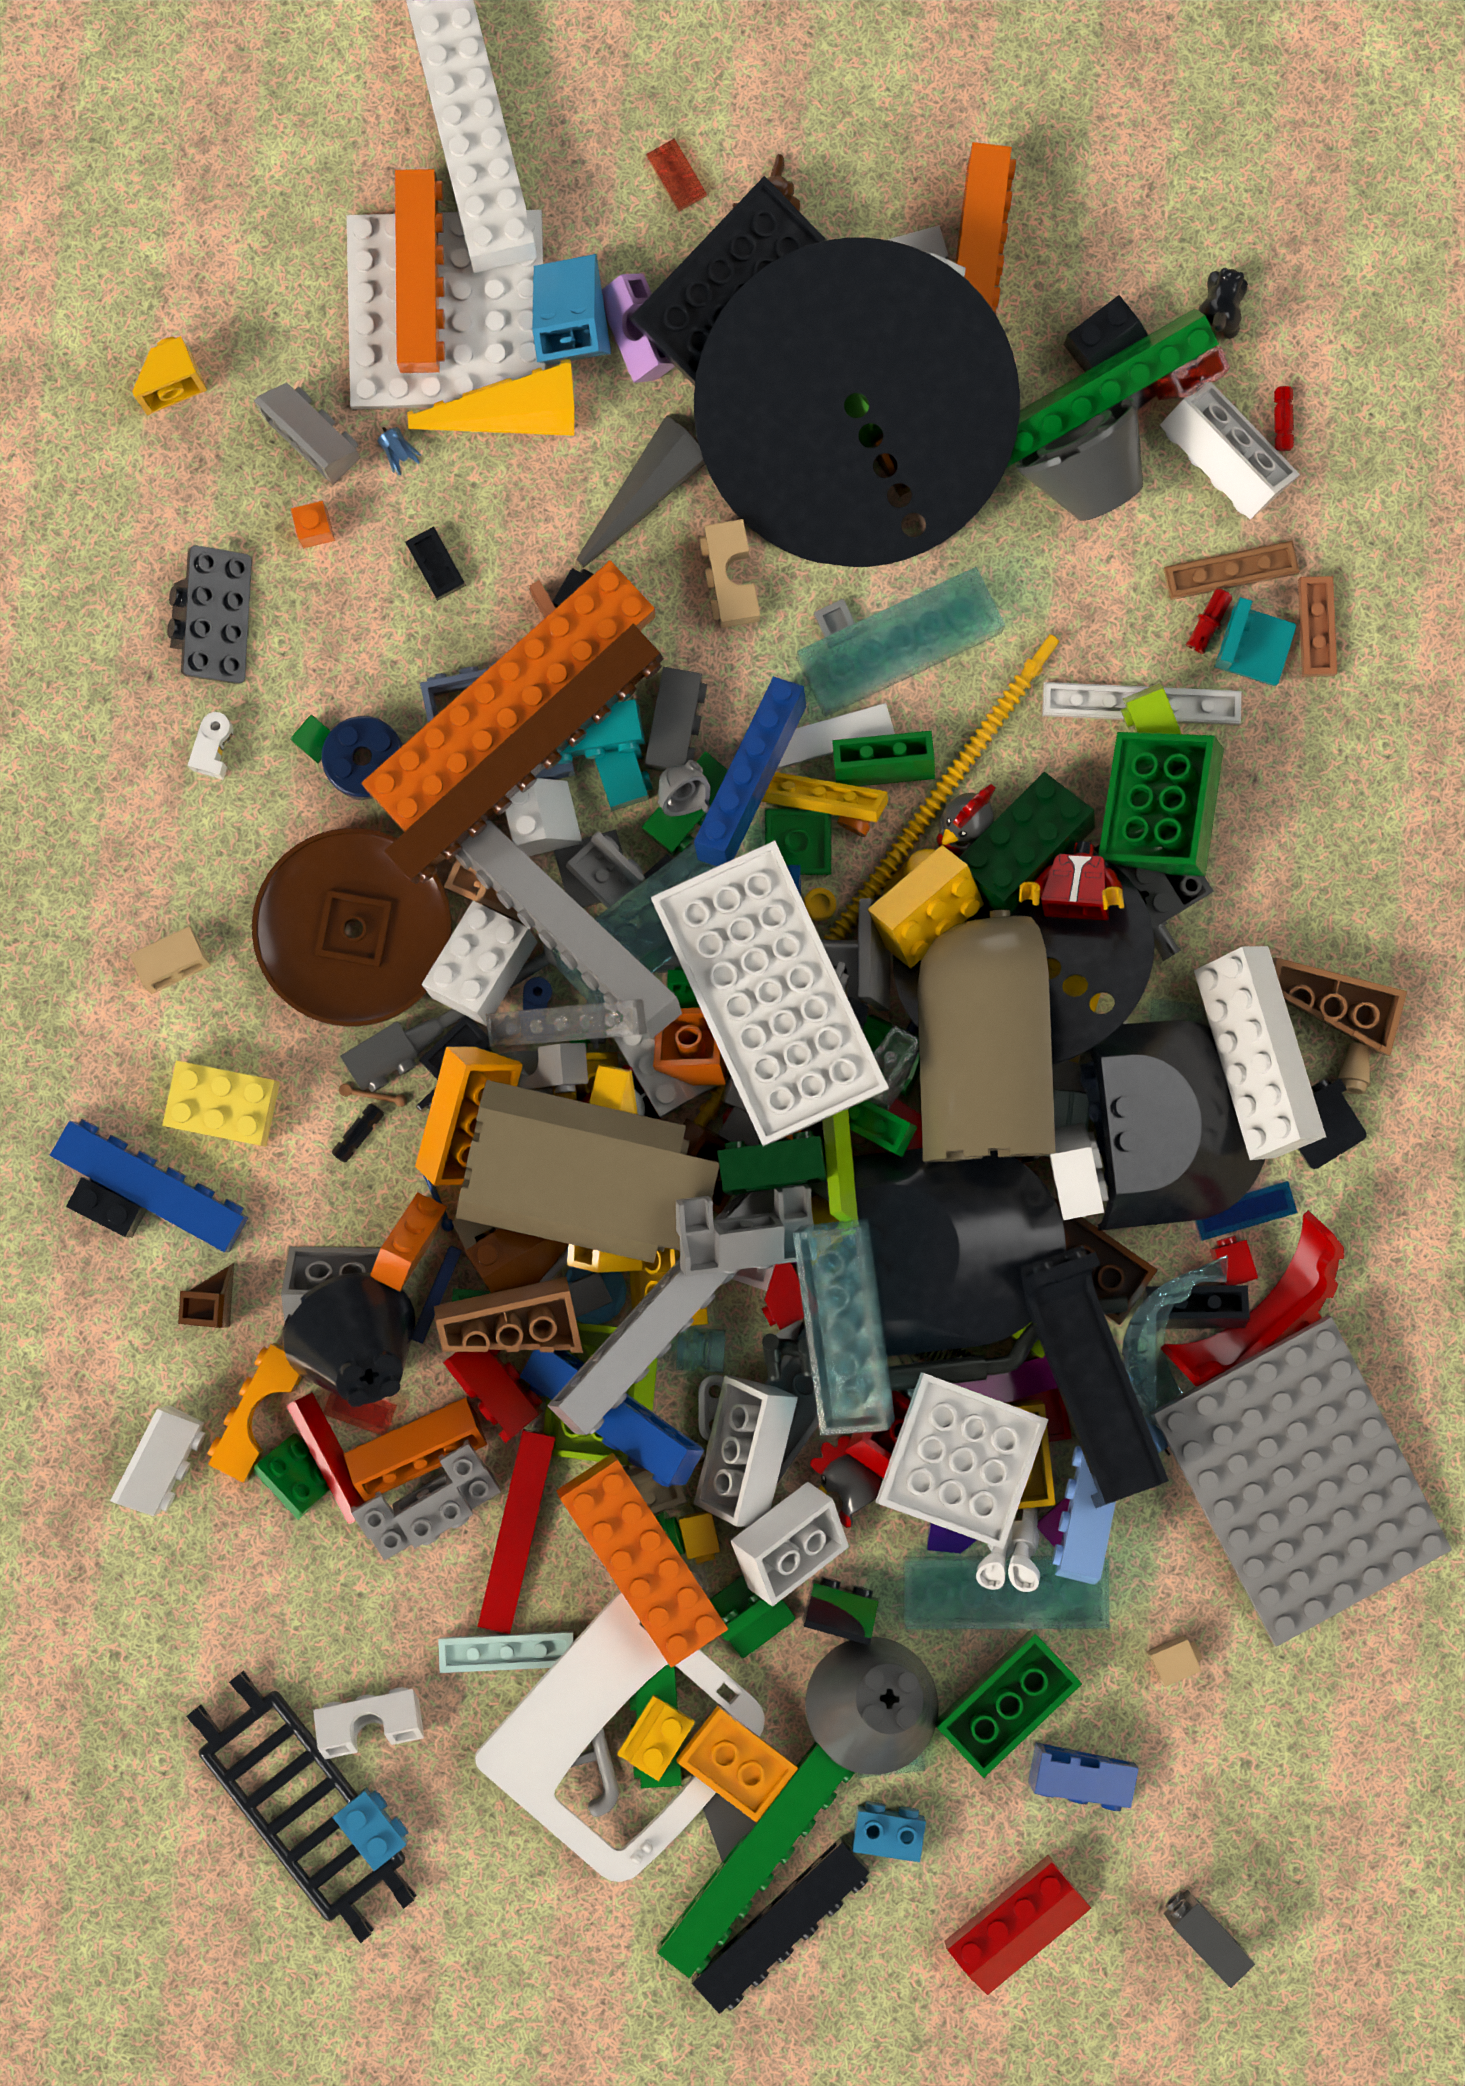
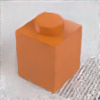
M323 500L290 508L298 541L303 549L335 541L328 509Z

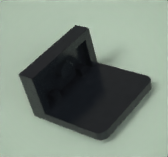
M1326 1077L1311 1086L1326 1135L1325 1138L1298 1149L1311 1169L1320 1168L1363 1141L1367 1136L1362 1124L1342 1095V1092L1346 1091L1347 1088L1340 1078L1330 1081Z

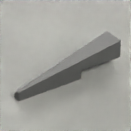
M668 415L663 419L576 560L583 568L656 509L659 502L705 465L697 441L685 428Z

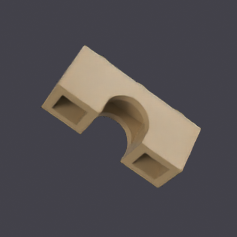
M740 519L705 525V536L699 537L702 556L709 555L711 568L705 569L708 588L714 587L716 600L710 601L713 620L720 619L721 628L760 622L755 583L738 585L733 583L726 574V570L732 562L749 558L744 520Z

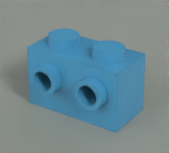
M867 1801L865 1806L857 1805L852 1839L853 1852L920 1862L926 1820L923 1815H919L918 1809L902 1806L899 1807V1812L885 1810V1804Z

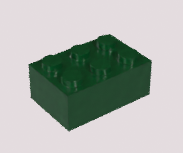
M813 1131L792 1134L793 1140L781 1141L779 1139L765 1146L762 1145L760 1139H758L759 1145L748 1146L745 1144V1141L726 1143L725 1150L717 1151L723 1192L731 1196L773 1190L774 1187L827 1182L826 1160L821 1137L815 1136Z

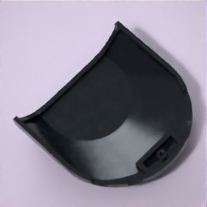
M1185 1020L1122 1024L1103 1042L1089 1050L1094 1062L1098 1082L1108 1170L1109 1200L1107 1201L1103 1220L1100 1224H1097L1098 1231L1206 1219L1229 1209L1248 1192L1260 1174L1265 1159H1249L1211 1027Z
M923 1148L906 1150L903 1157L893 1152L852 1156L858 1224H855L854 1227L866 1326L874 1358L987 1345L1016 1334L1032 1321L1025 1302L1020 1267L1065 1252L1066 1239L1063 1220L1052 1194L1029 1167L1014 1157H998V1150L990 1151V1156H982L983 1158L952 1162H923Z

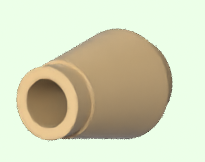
M1359 1043L1349 1044V1049L1338 1079L1340 1078L1347 1088L1344 1091L1345 1093L1365 1094L1367 1087L1370 1086L1369 1046Z

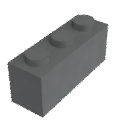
M663 667L646 755V768L665 771L667 768L676 765H685L688 760L694 761L696 748L690 747L692 735H699L702 716L696 715L698 703L704 704L708 685L702 683V673Z

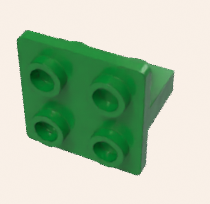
M296 1433L289 1436L254 1466L253 1472L297 1520L304 1516L330 1491L306 1443Z
M743 1574L709 1599L728 1628L727 1631L721 1634L726 1642L729 1640L741 1658L747 1657L795 1621L794 1614L783 1599L772 1607L747 1587Z

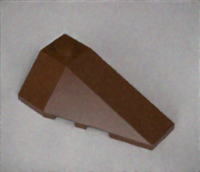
M499 1228L464 1252L490 1293L539 1283L550 1268L555 1265L569 1244Z

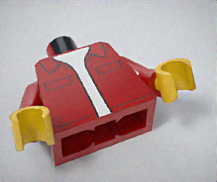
M1079 841L1075 844L1073 855H1057L1053 865L1048 866L1034 882H1024L1020 885L1019 902L1031 899L1032 904L1037 906L1041 898L1046 917L1108 920L1109 906L1119 905L1120 909L1124 908L1123 887L1114 870L1106 868L1103 857L1093 856L1095 846L1086 841Z

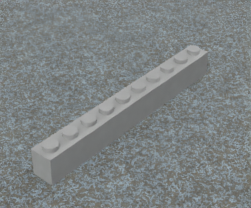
M489 819L486 821L487 827L474 838L469 836L460 844L463 848L456 855L460 864L466 869L471 867L477 872L475 875L486 889L492 887L497 892L496 895L500 902L507 909L513 907L518 912L517 915L521 922L528 929L534 927L539 932L538 935L541 941L549 949L555 947L561 953L560 957L571 970L577 968L582 973L581 977L590 989L595 991L598 988L604 994L605 1002L613 1011L617 1012L620 1009L626 1015L627 1023L635 1032L643 1031L652 1039L682 1014L677 996Z
M774 1189L736 1195L714 1220L773 1213ZM679 1258L547 1406L575 1434L587 1435L588 1433L593 1434L605 1421L603 1416L611 1408L618 1407L625 1400L627 1389L633 1383L640 1382L648 1374V1366L651 1362L668 1352L672 1345L670 1341L675 1335L683 1333L691 1326L694 1321L692 1316L699 1308L704 1309L715 1298V1290L721 1284L728 1283L736 1273L716 1272L685 1276L680 1268Z

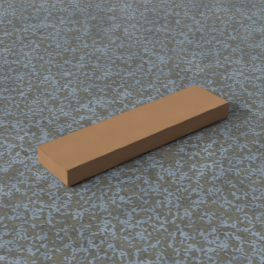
M1293 540L1164 567L1170 600L1214 592L1217 588L1228 589L1296 575L1300 572Z

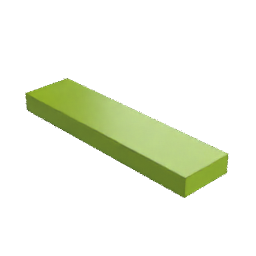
M848 1109L822 1120L830 1214L846 1226L858 1224L849 1114Z

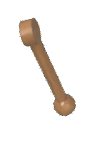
M347 1083L339 1087V1093L344 1097L350 1095L394 1102L398 1107H403L407 1104V1097L403 1094L392 1096L376 1092L372 1093L371 1091L352 1088Z

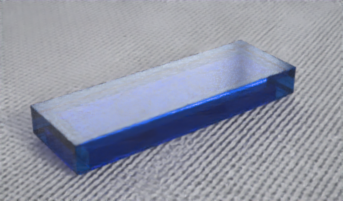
M1285 1181L1247 1192L1229 1209L1206 1219L1195 1220L1200 1241H1204L1298 1212L1289 1182Z

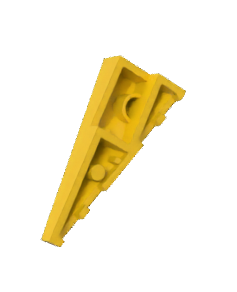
M561 360L560 365L546 370H542L541 367L534 369L531 375L513 381L511 378L463 393L462 398L444 403L443 400L436 402L432 408L417 413L409 411L407 412L408 429L574 436L575 407L571 360Z

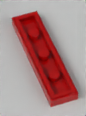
M313 1392L286 1406L342 1514L350 1525L356 1521L351 1514L350 1508L354 1505L357 1508L367 1501H364L354 1487L344 1457V1451Z

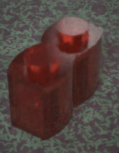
M1215 346L1153 382L1152 386L1158 400L1188 397L1197 393L1204 383L1215 382L1221 379L1229 371L1230 366L1222 347Z

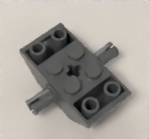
M1100 844L1094 848L1098 855ZM1114 864L1129 878L1138 892L1144 897L1153 927L1154 946L1162 957L1161 959L1165 961L1181 951L1165 925L1168 924L1167 920L1214 892L1205 876L1173 875Z

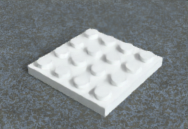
M920 1373L875 1503L1004 1549L1049 1419L931 1375Z

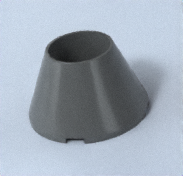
M1126 398L1019 460L1020 465L1018 463L1015 464L1018 471L1079 521L1097 518L1126 503L1143 487L1138 409L1134 399Z

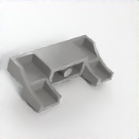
M807 1183L774 1187V1212L713 1220V1201L709 1196L676 1200V1232L680 1236V1268L685 1276L716 1272L737 1273L741 1269L746 1268L768 1269L776 1264L817 1259V1237L812 1216L811 1188Z
M468 1439L463 1442V1446L445 1456L443 1454L438 1456L446 1473L393 1503V1509L380 1491L375 1493L376 1496L357 1508L355 1505L350 1508L356 1522L367 1539H371L384 1561L410 1545L415 1549L422 1544L429 1545L439 1538L441 1533L449 1528H458L465 1524L469 1517L473 1515V1508L501 1493L500 1486L495 1477L480 1459Z

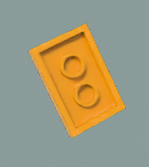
M718 1705L676 1759L678 1764L756 1823L798 1770L796 1764Z

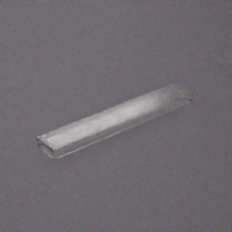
M643 999L485 1014L490 1047L647 1034Z

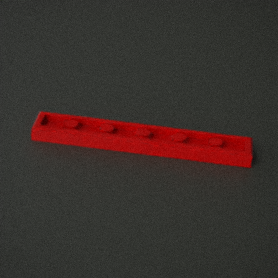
M527 1429L522 1430L477 1627L511 1634L556 1436Z

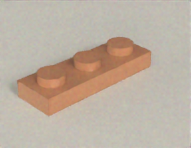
M1333 576L1300 577L1298 579L1302 677L1335 676L1337 674Z

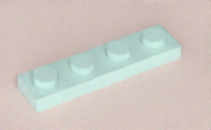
M574 1631L439 1637L440 1673L551 1668L574 1642Z

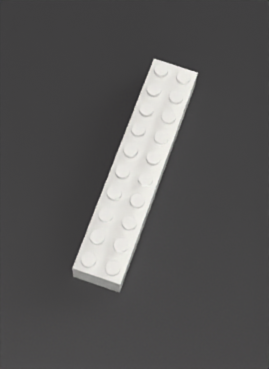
M406 0L473 273L536 259L535 242L474 0Z

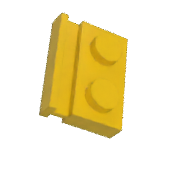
M653 1694L618 1750L617 1755L659 1781L694 1725L695 1720L668 1703L663 1702Z

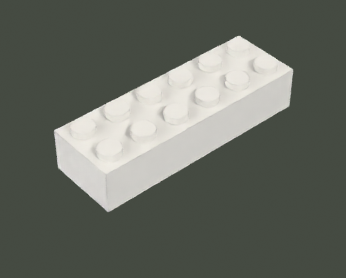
M1242 946L1194 970L1249 1159L1277 1158L1325 1138V1131L1269 947Z

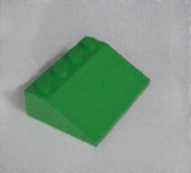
M1117 732L1098 856L1103 857L1106 863L1173 875L1206 876L1224 753L1223 746L1214 735Z

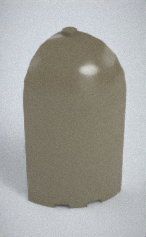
M1009 910L990 911V918L959 923L934 939L921 960L917 997L923 1162L983 1158L982 1156H990V1151L997 1150L998 1157L1045 1156L1056 1153L1049 972L1046 947L1040 928L1032 917L1010 916Z

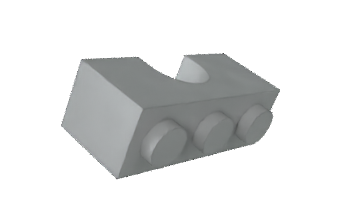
M560 1043L538 1047V1051H513L498 1054L520 1061L523 1064L517 1087L553 1095V1089H555V1093L575 1092V1085L588 1084L585 1043Z

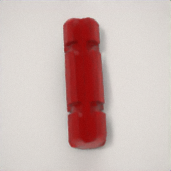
M1280 386L1274 391V403H1277L1276 407H1274L1275 433H1277L1275 449L1277 451H1290L1294 446V435L1291 434L1294 431L1293 404H1291L1293 388L1290 386Z

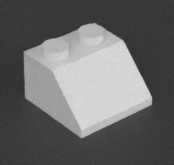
M537 778V781L530 789L523 793L518 791L510 799L512 804L505 811L512 841L528 857L582 844L568 781Z

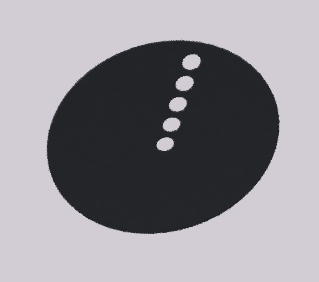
M847 237L807 245L783 255L752 276L732 296L714 323L701 353L694 389V419L702 457L711 479L734 513L766 541L788 553L817 563L848 567H872L903 561L932 549L962 529L979 512L1000 482L1013 451L1020 417L1019 379L1013 351L1001 323L984 297L965 277L933 255L902 243L869 237ZM853 393L864 395L869 402L867 413L859 418L849 416L844 409L846 398ZM868 423L878 425L883 431L882 442L874 448L863 446L858 436L860 429ZM883 453L894 456L898 464L894 475L888 478L878 476L873 470L875 458ZM894 484H905L911 490L912 498L904 507H895L888 501L887 492ZM910 513L920 514L926 522L924 532L916 537L906 535L901 527L903 518Z

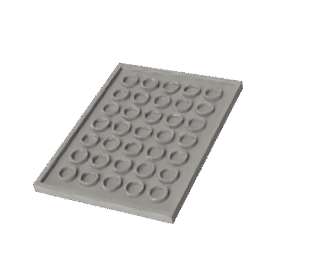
M1329 1315L1151 1412L1265 1630L1276 1647L1452 1550L1335 1322Z

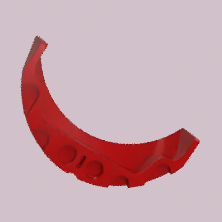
M1308 1210L1303 1214L1300 1239L1288 1268L1272 1291L1249 1313L1250 1318L1245 1328H1227L1199 1341L1184 1344H1164L1160 1349L1195 1386H1199L1320 1320L1322 1317L1318 1312L1327 1298L1334 1297L1339 1285L1335 1278L1339 1261L1344 1259V1247L1335 1235Z

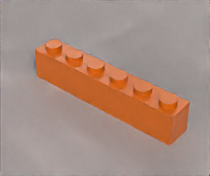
M435 169L395 170L397 366L400 373H440V362H445L444 341H439V329H445L444 309H439V297L445 296L444 277H439V265H444V246L438 245V233H444L443 213H438V201L444 200L443 181L437 180Z

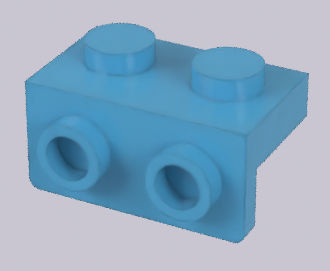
M366 1787L357 1797L334 1814L332 1818L373 1871H375L407 1845L408 1840L405 1835L409 1832L398 1817L392 1820L384 1809L388 1805L377 1790L371 1793Z

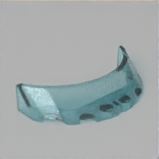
M1228 1256L1215 1259L1163 1284L1142 1302L1129 1322L1122 1346L1123 1364L1144 1418L1150 1425H1156L1159 1428L1151 1413L1153 1410L1184 1394L1171 1374L1165 1353L1160 1349L1165 1344V1330L1170 1312L1175 1303H1181L1190 1296L1191 1289L1195 1284L1208 1281L1226 1282Z

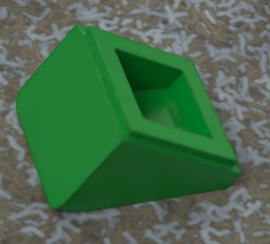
M310 715L290 740L316 763H319L322 756V747L330 730L317 718Z

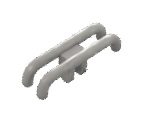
M603 1728L592 1740L593 1749L581 1753L571 1766H579L597 1760L603 1783V1793L600 1797L588 1803L590 1814L594 1817L610 1812L616 1805L619 1796L618 1783Z

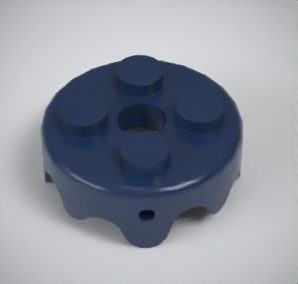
M371 716L348 718L337 724L324 741L321 756L323 771L330 783L341 793L356 800L372 799L373 797L365 790L361 782L401 748L403 743L391 726L380 719ZM361 748L369 749L372 753L371 761L364 766L357 765L354 762V754Z

